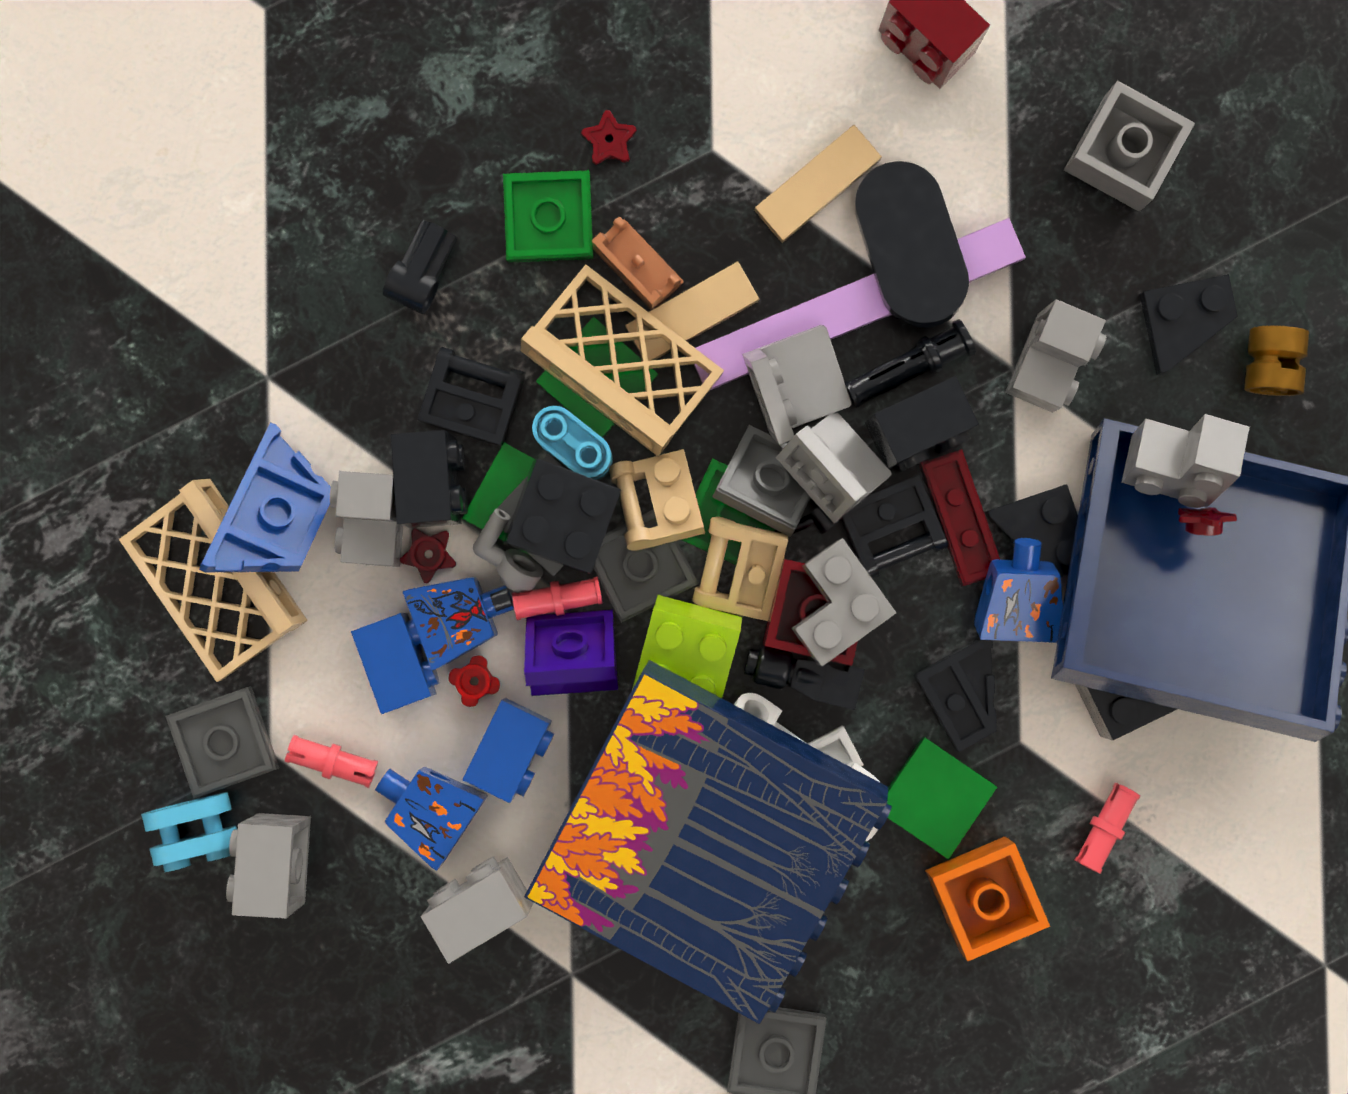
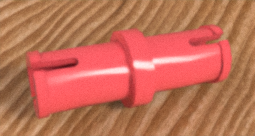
M598 576L593 577V579L559 585V581L550 582V587L512 593L517 620L553 612L556 613V616L565 615L564 610L603 604Z
M293 735L288 747L289 753L285 757V762H291L322 772V777L331 779L332 776L364 785L367 788L371 786L375 775L374 771L378 765L377 760H370L341 751L342 746L333 743L331 747L300 738L297 735Z
M1118 783L1113 784V789L1099 816L1092 817L1089 824L1093 827L1078 856L1074 859L1076 862L1101 874L1102 867L1116 840L1123 839L1125 832L1122 829L1137 800L1140 798L1139 794Z

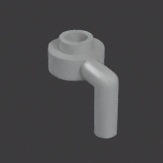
M495 509L475 541L473 551L480 558L496 566L500 580L507 588L518 592L533 590L543 575V569L537 561L523 551L516 549L504 551L494 545L510 520L508 513L501 509Z

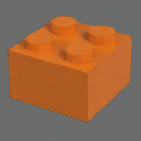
M1007 837L997 839L925 870L958 950L967 961L1050 927L1016 844Z

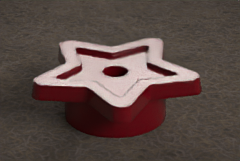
M605 110L599 125L584 128L581 131L582 137L593 145L592 163L597 165L606 159H617L625 163L629 162L627 142L637 132V128L634 125L618 124L611 111ZM608 135L614 138L610 143L605 140Z
M1215 507L1202 509L1179 508L1177 513L1180 515L1179 522L1186 523L1185 531L1196 535L1212 536L1222 534L1223 522L1237 521L1236 514L1219 512Z
M416 528L411 531L412 546L400 558V562L416 567L424 583H429L438 569L456 566V562L446 551L449 539L448 531H442L432 536H428ZM427 550L433 552L431 558H426L425 552Z

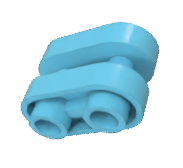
M548 406L537 413L533 420L532 432L536 441L545 451L550 453L569 470L589 478L600 480L609 473V467L613 464V456L608 443L601 436L563 407Z
M228 792L166 806L141 814L145 832L159 829L162 844L150 848L153 865H163L164 871L169 872L190 866V858L206 854L207 861H214L230 856V837L232 831L237 829V827L222 828L219 815L232 809ZM202 819L205 833L180 839L177 824Z

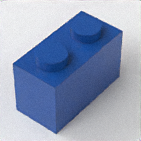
M399 613L351 631L381 715L437 694L434 687L440 683L436 669L431 670L428 660H424L419 646L422 643L413 619H409L408 613Z
M507 698L502 699L462 780L508 803H511L516 794L524 797L535 775L534 772L528 770L535 754L544 757L554 737V733L548 731L552 720Z

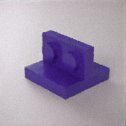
M613 610L573 612L560 616L546 614L526 618L524 675L526 686H530L531 696L618 690Z

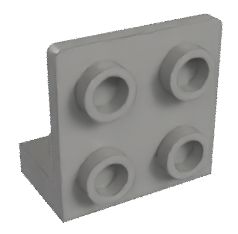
M824 325L813 327L742 354L769 434L778 445L788 442L794 437L792 428L851 406V400L832 342Z
M838 412L829 414L813 428H810L808 425L794 435L776 457L833 523H836L892 475L886 465Z

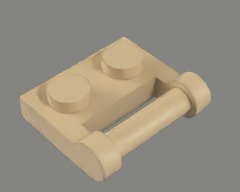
M684 449L635 462L620 461L609 467L611 482L621 489L619 497L628 531L624 535L628 550H642L705 534ZM645 478L647 479L658 526L652 528L644 526L634 481Z
M712 517L708 532L712 535L700 586L695 587L692 601L702 607L768 621L788 543V536L783 533L739 524L727 518ZM728 540L741 542L730 592L726 594L719 592L717 587Z

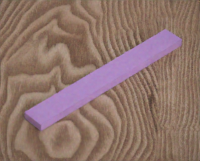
M1009 218L957 239L967 267L969 283L1023 261L1026 258ZM872 274L698 346L696 349L724 370L723 374L710 389L712 390L749 374L742 355L746 352L819 325H824L827 328L832 340L892 314L885 307L875 276ZM694 364L703 384L710 374L697 364Z

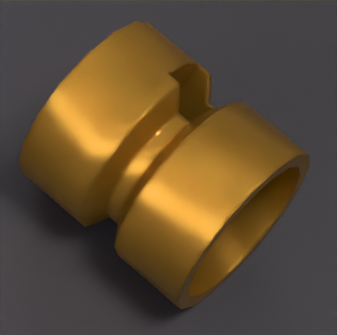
M1258 326L1251 328L1248 354L1254 358V362L1246 367L1245 391L1275 396L1304 394L1306 369L1300 365V360L1307 357L1309 331L1289 326Z

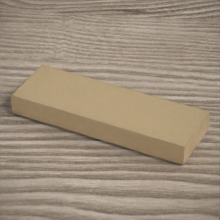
M852 125L757 205L754 211L783 243L875 166L882 156L859 129Z
M736 262L649 311V313L688 342L757 303L759 297L739 262ZM636 319L625 325L628 333L637 332ZM643 324V329H644V331H650V330H651L650 328H648L646 325ZM663 338L645 339L648 361L656 360L671 351L670 344ZM633 340L640 352L639 340Z

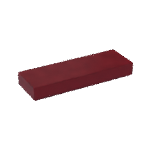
M961 449L920 463L919 466L937 518L946 537L948 550L961 587L986 579L991 561L995 559L1000 560L963 450Z

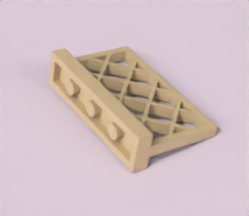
M587 265L581 269L535 327L531 326L521 338L520 351L658 457L724 372L717 364ZM586 280L601 291L603 305L578 308L576 292ZM608 297L611 298L617 304L609 305ZM571 300V301H572V308H570V309H563V308L567 305V303ZM629 312L636 318L637 332L613 334L610 313ZM604 314L607 335L582 338L580 316ZM574 317L576 338L559 340L546 329L555 318ZM643 324L646 325V326H647L648 328H650L651 330H650V331H644V329H643ZM663 338L670 344L672 359L648 361L645 339ZM639 340L642 362L617 364L614 342ZM608 343L611 365L594 367L585 360L584 345ZM578 346V354L569 347ZM678 351H680L686 357L678 358ZM697 364L710 374L701 386L683 388L680 366ZM673 366L676 389L652 391L649 369ZM643 370L646 392H626L620 387L618 372ZM612 373L613 381L604 374ZM694 394L693 397L689 400V402L685 405L684 395ZM677 396L680 413L670 425L655 414L653 399ZM647 399L648 408L638 400Z
M211 479L192 480L179 490L181 492L179 495L121 537L119 541L216 682H219L288 632L294 631L308 620L275 572L205 573L199 570L200 566H197L200 542L212 543L229 508ZM183 505H186L194 516L192 534L172 530L175 511ZM163 521V528L155 527ZM202 529L207 536L201 535ZM147 532L162 534L158 558L146 556L136 540ZM171 536L191 540L187 564L168 560ZM152 564H157V570ZM167 567L186 570L183 594L170 591L165 584ZM196 572L215 576L212 599L192 596ZM224 578L238 580L242 586L241 605L221 601ZM177 600H182L181 606ZM251 601L256 606V608L250 607ZM191 602L211 606L208 629L195 627L189 619ZM220 608L240 612L237 635L217 631ZM249 614L262 616L272 632L261 640L246 637ZM201 635L206 636V642ZM216 638L235 642L233 660L224 667H222L213 654ZM244 644L253 645L245 652H243Z

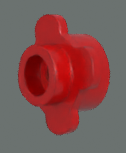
M473 656L469 664L461 669H452L448 676L450 684L455 685L457 691L462 695V704L467 707L476 706L480 698L487 694H495L500 689L499 679L491 675L487 668L488 661L483 656ZM472 677L478 678L477 685L470 683Z

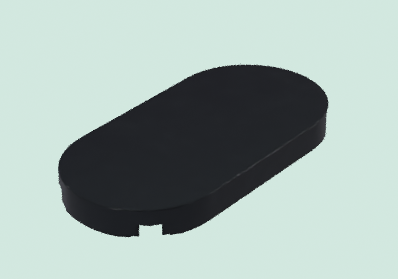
M904 161L882 164L864 177L858 187L855 199L856 219L885 307L897 319L900 318L903 321L909 322V325L919 328L941 325L952 319L959 311V308L964 303L969 287L967 267L942 191L936 179L919 165Z

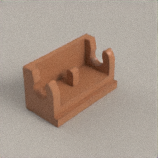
M618 217L614 220L613 227L606 234L600 232L592 240L593 250L650 310H653L674 293L684 281L625 219L623 220L621 217Z

